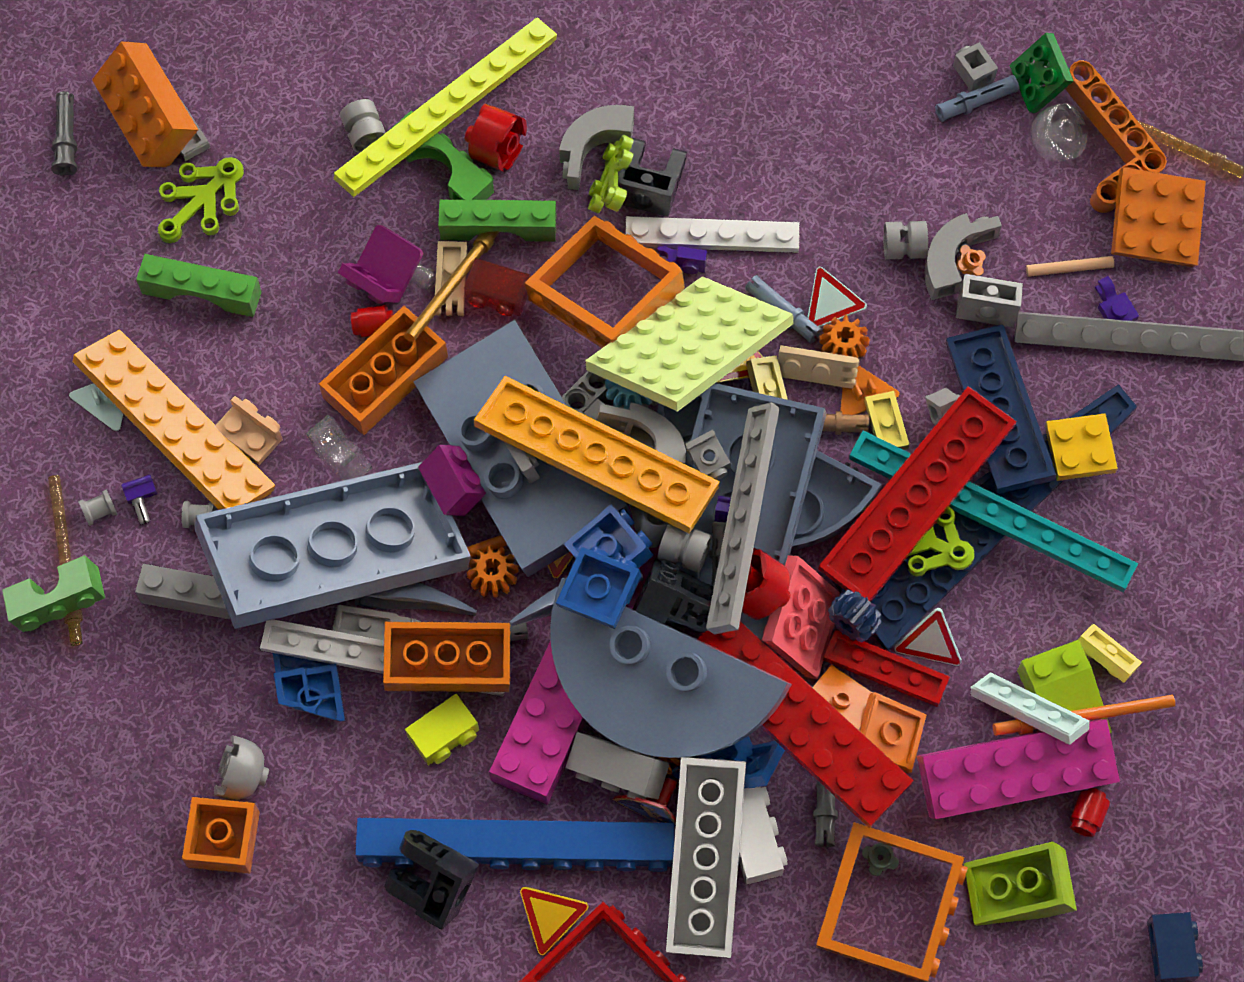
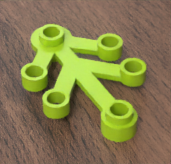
M623 135L619 141H616L614 144L610 143L603 154V159L606 160L605 169L600 181L596 179L590 187L589 195L592 196V199L588 206L589 210L598 214L605 203V207L617 212L623 205L627 191L618 187V171L623 168L627 169L632 161L633 153L629 152L633 144L632 138Z
M232 157L220 160L216 166L195 167L192 163H184L180 166L179 173L184 182L190 183L196 179L213 178L207 185L176 187L173 183L166 182L160 186L159 193L165 202L193 198L172 219H164L159 224L158 233L162 241L166 243L177 242L182 236L181 227L203 205L204 218L201 220L202 230L206 235H215L219 231V223L216 218V192L222 186H224L225 197L221 200L223 213L233 216L239 211V204L236 199V183L242 179L244 168L238 159ZM227 167L234 168L231 172L224 171ZM187 170L193 171L191 175H184ZM166 190H173L170 195L164 194ZM228 203L235 204L233 208H225ZM208 223L215 224L212 228L205 227ZM167 226H174L173 230L165 231Z
M948 507L943 513L949 514L951 516L949 519L943 520L939 518L937 520V523L944 528L948 543L936 538L932 527L909 556L930 549L940 554L927 559L920 555L911 557L908 562V569L913 576H922L926 571L946 565L955 570H963L973 563L974 549L968 542L960 540L954 524L955 514L951 507ZM955 551H963L965 554L957 557L953 553ZM914 563H921L923 567L915 569L912 565Z

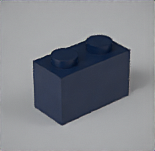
M1191 912L1151 915L1147 920L1155 982H1194L1200 977L1199 973L1203 972V960L1201 954L1196 953L1195 941L1198 940V926L1196 921H1192Z

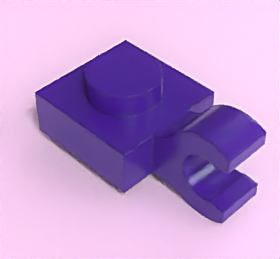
M666 246L658 247L657 253L659 256H665L667 258L666 261L676 263L684 273H705L707 250L679 246L678 250H673Z
M1109 276L1098 280L1099 285L1095 286V289L1103 300L1098 306V310L1103 318L1126 321L1138 320L1139 315L1126 293L1123 292L1117 295L1115 286Z

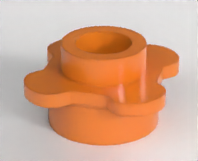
M968 245L961 246L959 248L961 255L956 261L959 271L963 274L982 275L984 272L982 264L986 259L985 253L982 250L970 249Z

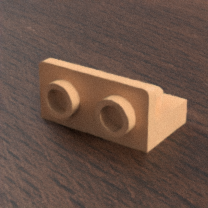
M234 396L231 399L232 408L214 427L235 444L247 457L260 465L283 440L279 430L281 427L270 416L264 418L257 413L258 409L249 400L244 399L241 401Z

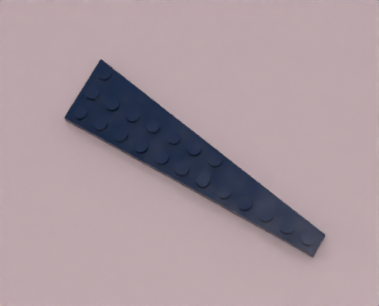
M1118 384L1069 418L1106 414L1111 435L1135 412L1137 406ZM1044 434L1043 439L1052 461L1047 434ZM988 472L973 482V484L1032 512L1064 480L1057 481L1055 479L1054 481L997 494ZM954 511V524L960 540L968 542L974 549L973 563L963 570H955L946 565L926 571L922 576H913L908 569V562L911 557L920 555L927 559L940 553L930 549L908 556L871 601V603L876 605L875 609L881 614L880 619L882 623L874 637L884 650L890 651L1007 536ZM942 514L940 518L947 520L951 516L949 514ZM936 522L932 526L936 538L948 543L944 528ZM955 551L953 554L961 557L965 553L963 551ZM914 563L912 567L920 569L923 565L921 563ZM832 580L833 584L836 586V588L840 591L841 594L846 591Z

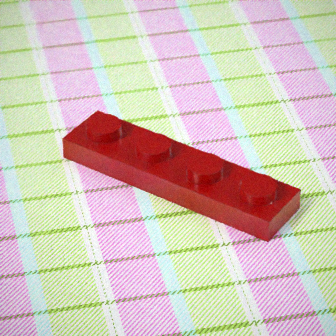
M837 630L834 631L823 658L828 663L938 707L950 678L948 675L867 642L852 641L847 635H842V632Z

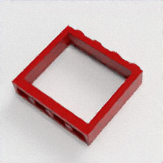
M603 901L519 982H540L602 921L663 982L688 981L683 974L679 973L676 976L668 968L671 963L659 950L653 952L646 945L648 940L639 929L634 927L631 930L623 922L625 916L620 910H617L613 905L609 907Z

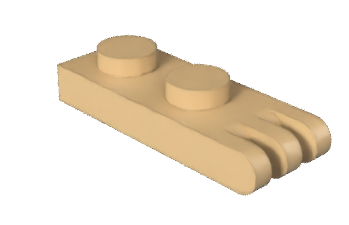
M438 241L435 295L467 256V242ZM466 276L443 304L446 305V316H452L453 305H458V316H464ZM442 308L435 315L440 316Z
M782 345L778 355V363L783 378L845 388H853L856 385L855 378L858 372L856 368L859 364V359L856 357Z

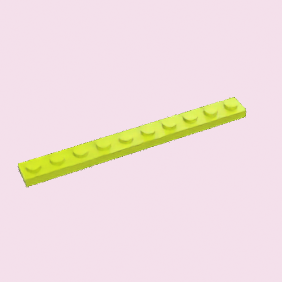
M539 18L534 19L335 171L334 180L355 197L556 41L557 34Z

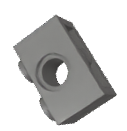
M964 274L958 294L956 318L995 325L1003 324L1004 326L1014 328L1021 308L1023 283Z

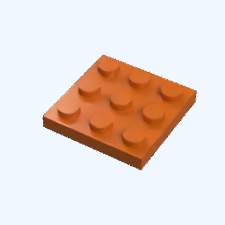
M1126 167L1121 168L1118 177L1111 254L1181 266H1197L1206 181Z

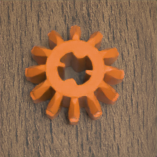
M846 314L843 317V321L840 322L834 317L831 325L825 324L823 326L822 332L824 334L820 335L819 343L823 345L821 352L856 358L858 356L864 357L867 352L866 347L870 343L869 337L866 336L868 330L866 327H859L860 321L858 318L853 322H849ZM842 338H847V343L841 342Z
M490 545L487 547L486 554L477 550V559H470L469 567L471 569L467 571V578L472 580V589L481 588L480 593L483 597L488 594L489 590H492L494 598H497L499 595L498 589L508 594L510 592L508 584L516 585L517 577L515 574L519 572L518 565L513 564L514 556L512 554L505 556V549L503 547H500L496 553L493 552V548ZM493 568V571H495L497 568L498 574L492 575V572H490L488 575L487 570Z

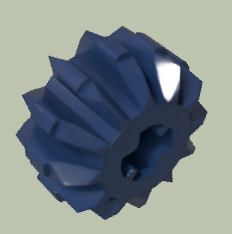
M846 590L839 597L835 598L828 609L829 619L835 623L834 627L839 629L842 635H847L852 641L857 640L863 643L876 633L882 623L880 619L881 614L875 609L876 605L868 601V597L864 598L857 591Z

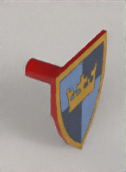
M670 778L665 779L659 799L646 797V800L638 797L632 799L626 795H619L613 798L614 801L658 823H674V829H676V818L666 807L677 785V782Z

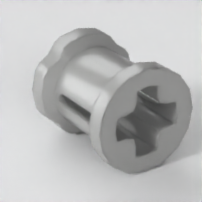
M107 489L102 491V495L88 501L83 499L79 501L89 526L94 524V520L106 515H117Z
M184 501L182 506V527L189 528L190 525H195L196 515L216 511V507L211 502L208 505H194L190 501Z

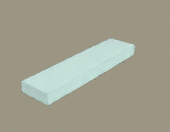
M991 672L971 686V696L1069 745L1089 730V720Z

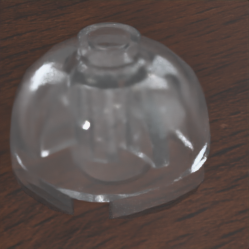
M1064 103L1056 104L1040 111L1031 126V140L1040 156L1049 161L1064 162L1079 157L1083 153L1087 143V133H1082L1081 125L1085 123L1078 110L1072 105Z

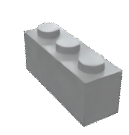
M147 564L142 565L135 591L141 603L230 619L214 576Z
M577 732L565 768L575 771V778L593 783L595 778L602 781V788L618 793L620 788L628 790L627 797L632 799L638 797L646 800V797L659 799L670 763L635 752L604 739Z

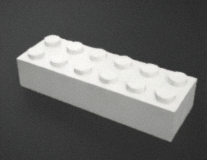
M681 757L666 952L731 958L746 762Z

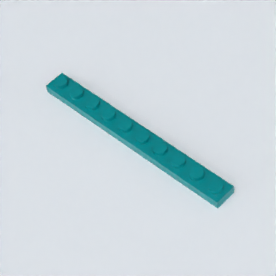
M863 430L849 455V460L891 479L911 453ZM971 482L965 486L949 506L954 511L1123 593L1138 565L1137 562Z

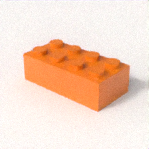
M121 41L93 77L92 81L142 166L168 167L196 134L198 128L147 43Z
M406 306L398 310L319 383L323 399L363 435L416 388L413 381L435 369L448 358L446 342L428 326L424 328L414 342H409L405 338V333L418 318Z
M385 622L384 690L509 692L510 623Z

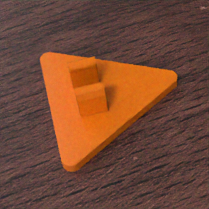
M858 365L856 368L858 370L857 377L855 378L856 385L853 388L842 387L840 411H842V414L856 415L866 411L865 397L894 391L897 398L900 393Z

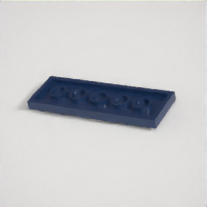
M1004 325L946 338V346L962 393L969 386L1017 421L1015 427L986 461L996 493L1001 494L1054 481L1056 473Z

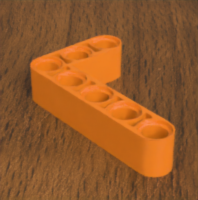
M1084 60L1074 62L1069 69L1074 82L1065 89L1124 161L1125 165L1123 167L1161 173L1167 163L1166 156L1093 65ZM1074 75L1082 76L1085 81L1077 80ZM1091 96L1098 97L1102 103L1095 102ZM1109 118L1116 119L1120 125L1113 124ZM1127 140L1134 141L1138 147L1129 145ZM1145 162L1152 163L1155 169L1148 168ZM1120 169L1102 180L1092 193L1090 204L1097 212L1107 213L1116 207ZM1101 193H1107L1112 200L1104 199Z

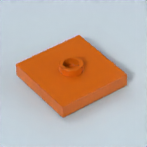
M831 664L812 688L860 730L867 700L872 692Z
M873 692L869 694L859 731L908 774L912 773L927 715Z

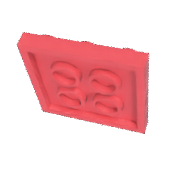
M788 555L785 567L790 575L788 590L791 594L790 600L785 606L779 607L769 615L767 624L764 627L762 641L804 676L818 679L835 624L829 619L828 609L835 598L839 597L841 593L799 556Z

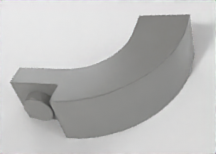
M608 105L599 107L581 115L570 125L562 138L559 149L560 162L564 163L563 179H567L568 189L579 190L583 161L592 148L603 143H615L623 135L632 138L634 106Z
M966 213L950 220L936 233L930 244L925 264V283L931 300L959 293L962 280L955 263V256L959 253V248L963 245L970 246L998 238L1002 227L998 216L992 218L980 217L973 221V223H970Z
M632 402L630 403L629 410L600 404L596 421L685 464L686 447L684 440L676 427L665 417L652 409Z

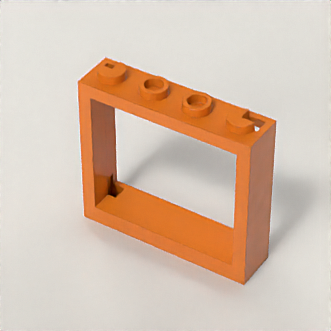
M595 215L525 282L530 302L601 348L610 342L616 341L620 335L627 333L637 326L639 321L645 320L655 313L659 307L665 306L685 288L683 272L676 263L666 261L654 249H647L639 244L633 236L623 234L612 223L603 221ZM597 240L605 243L661 279L614 327H611L550 287Z
M853 822L816 948L921 982H928L929 976L935 978L940 964V959L935 958L938 946H945L950 928L944 927L947 915L954 916L959 899L953 896L957 884L963 885L968 867L962 865L965 857ZM862 837L951 865L921 969L831 940Z

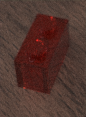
M475 258L464 286L465 300L477 308H484L485 306L494 308L499 314L504 316H512V314L521 316L528 297L525 282L531 275Z

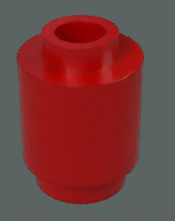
M386 305L358 308L357 312H351V326L354 336L370 337L394 315L393 310H388Z
M1088 788V791L1080 792L1070 818L1072 822L1070 828L1074 832L1092 838L1096 832L1101 830L1110 805V801L1106 799V794L1095 788Z

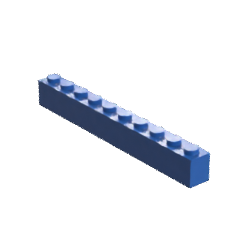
M357 818L355 855L358 862H363V866L381 867L382 862H395V866L400 868L413 867L416 862L404 856L399 849L405 832L409 830L423 832L478 864H490L492 869H508L509 864H521V868L526 870H538L540 865H553V869L564 871L571 870L572 865L585 866V870L601 871L604 870V866H617L618 871L629 872L635 871L636 866L648 867V870L652 872H665L667 867H673L674 823Z

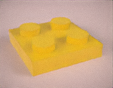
M1106 414L1046 421L1045 429L1057 481L1116 473L1118 467Z

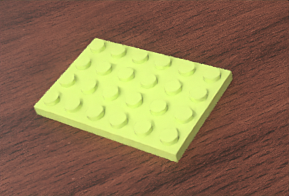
M701 277L678 293L672 301L665 306L659 307L651 316L639 321L637 326L627 333L620 335L616 341L610 342L585 360L586 370L675 411H679L793 325V314L708 278Z

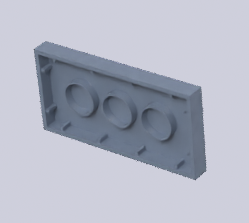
M513 320L413 382L449 444L460 446L466 453L467 460L474 472L479 476L480 483L486 492V495L481 500L526 576L529 577L569 553L570 551L564 543L609 505L612 504L618 512L623 509L629 515L632 512L626 502L538 458L536 460L539 466L535 467L540 478L533 483H529L505 443L474 427L475 417L504 376L566 405L520 327Z
M715 383L703 393L691 441L713 429L731 463V468L727 470L728 474L718 480L720 481L718 490L691 533L694 530H698L713 536L712 523H716L714 519L718 495L730 498L732 496L748 408L772 402L779 407L754 548L764 551L785 566L799 522L826 418V410L822 407ZM687 452L685 465L697 470ZM713 452L704 455L706 461H712L715 458ZM711 539V544H710V547H709V551L712 550V539ZM709 551L700 573L683 568L682 562L676 563L679 570L711 585L712 559L709 558ZM691 586L690 592L694 594L695 588ZM705 594V595L702 597V598H704V599L710 601V595H709V594ZM687 609L686 613L684 614V615H686V616L689 615V610H688V609ZM741 612L740 621L762 641L764 627L769 616L757 621ZM698 614L697 620L703 621L704 618H708V615ZM667 618L665 624L697 631L670 618Z
M422 462L196 515L195 532L234 629L468 570L471 555L453 516L443 514L418 468Z

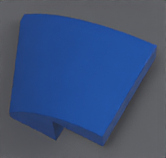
M272 653L276 672L274 673V679L280 705L340 722L345 721L338 665Z
M747 736L738 743L723 750L707 755L695 756V758L746 762L745 789L767 786L785 750L776 741L753 745L749 736ZM676 766L672 770L674 777L677 779L680 778V766Z

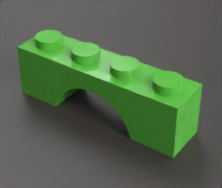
M411 110V111H410L407 115H405L398 123H400V122H401L402 120H404L407 116H409L411 113H413V111ZM443 133L435 134L405 158L408 162L421 158H430L445 164L452 173L448 183L449 197L452 200H487L494 193L491 174L486 169H479L474 165L471 157L465 151L461 150L459 152L453 147L451 140Z
M440 199L438 224L440 239L470 241L481 233L499 231L516 234L525 241L556 242V201Z
M144 254L136 279L142 294L169 300L178 295L195 296L218 305L224 311L251 317L255 315L262 292L257 277Z

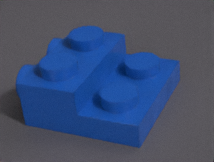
M612 504L564 543L575 558L581 546L589 550L591 547H597L609 554L608 557L619 561L620 558H624L634 562L637 568L654 556L649 549L653 545L642 530L636 534L631 527L635 524V521L624 509L618 512Z
M581 546L556 601V605L615 629L626 604L630 603L640 581V570L630 560L620 558L617 561L608 557L609 554L600 548L591 547L589 550Z

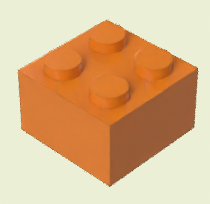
M192 797L182 860L188 868L250 874L260 814L256 804Z

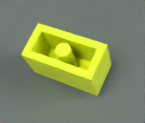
M455 694L405 728V731L411 743L429 766L433 762L440 764L451 755L450 750L459 744L466 746L477 737L476 732L479 731V727L473 715L459 696Z

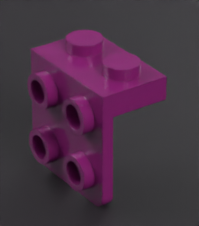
M377 225L357 264L342 263L338 274L346 278L345 283L349 286L368 292V298L378 304H384V302L399 303L423 256V251L387 227Z

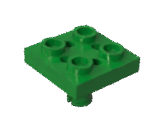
M1054 33L1042 35L1009 65L1018 81L1019 90L1029 113L1039 112L1074 82L1069 71L1070 68L1065 62Z

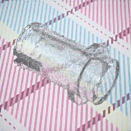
M419 263L411 279L417 283L418 288L427 290L434 285L436 275L432 268H425Z

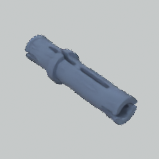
M1009 75V77L966 93L963 91L958 93L956 98L936 104V114L941 122L962 113L967 115L974 108L1018 92V81L1014 75Z
M756 275L751 278L754 283L752 284L749 281L745 287L746 291L750 292L760 301L792 313L794 324L789 329L793 328L810 344L816 341L814 336L818 338L822 333V328L809 320L801 308H795L762 281L759 276Z

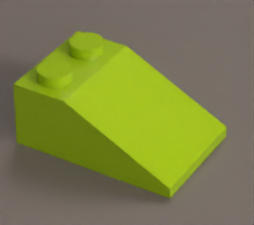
M1079 639L1024 659L1018 667L1017 672L1026 690L1069 711L1104 706L1092 667ZM1108 721L1109 731H1110V733H1112V730H1111V727H1110V724H1109V721Z
M1048 842L964 863V866L968 867L966 880L973 921L976 926L1047 918L1077 911L1066 850L1055 842Z

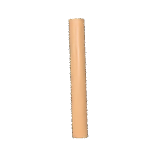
M1113 256L1026 265L1027 277L1114 268Z

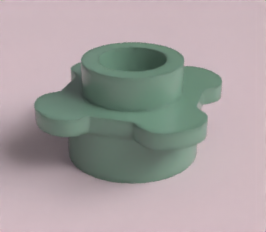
M877 843L872 847L866 846L863 849L862 856L868 860L870 865L869 872L872 875L879 876L886 869L893 870L897 868L899 860L894 856L892 846ZM878 855H882L883 860H878Z

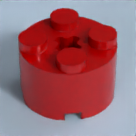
M484 104L479 111V116L474 126L470 125L465 133L464 139L469 143V156L477 162L503 171V168L510 169L522 151L523 145L519 144L521 135L526 136L527 123L524 118Z
M753 548L742 613L758 621L769 616L779 607L785 606L789 602L791 594L788 591L790 586L788 569L764 551Z

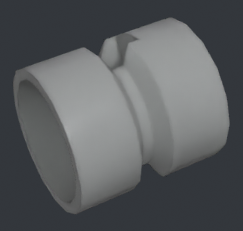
M369 99L351 102L340 112L344 128L349 132L348 138L352 148L357 153L362 152L386 133L382 122L379 121L380 117L375 104Z
M910 221L907 226H904L902 222H884L883 244L885 260L902 259L904 255H908L910 259L927 258L928 228L926 221ZM905 237V242H900V238Z
M668 524L660 544L657 559L661 561L668 560L675 564L682 562L683 568L700 573L709 551L712 535L698 530L688 534Z

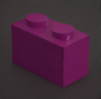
M438 445L418 466L444 515L465 516L486 495L479 476L472 469L467 460L466 453L460 446Z

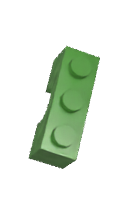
M85 555L58 566V584L54 590L47 594H44V590L30 578L3 589L8 621L22 632L32 631L44 623L62 619L68 613L80 608L91 607L95 602L105 599L98 566Z

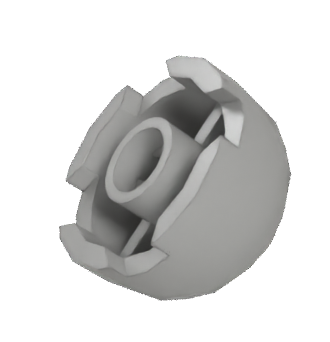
M232 735L231 742L233 747L227 745L224 750L218 770L223 780L221 786L216 785L214 787V795L239 800L252 795L258 785H265L269 768L264 767L265 758L263 752L254 742Z

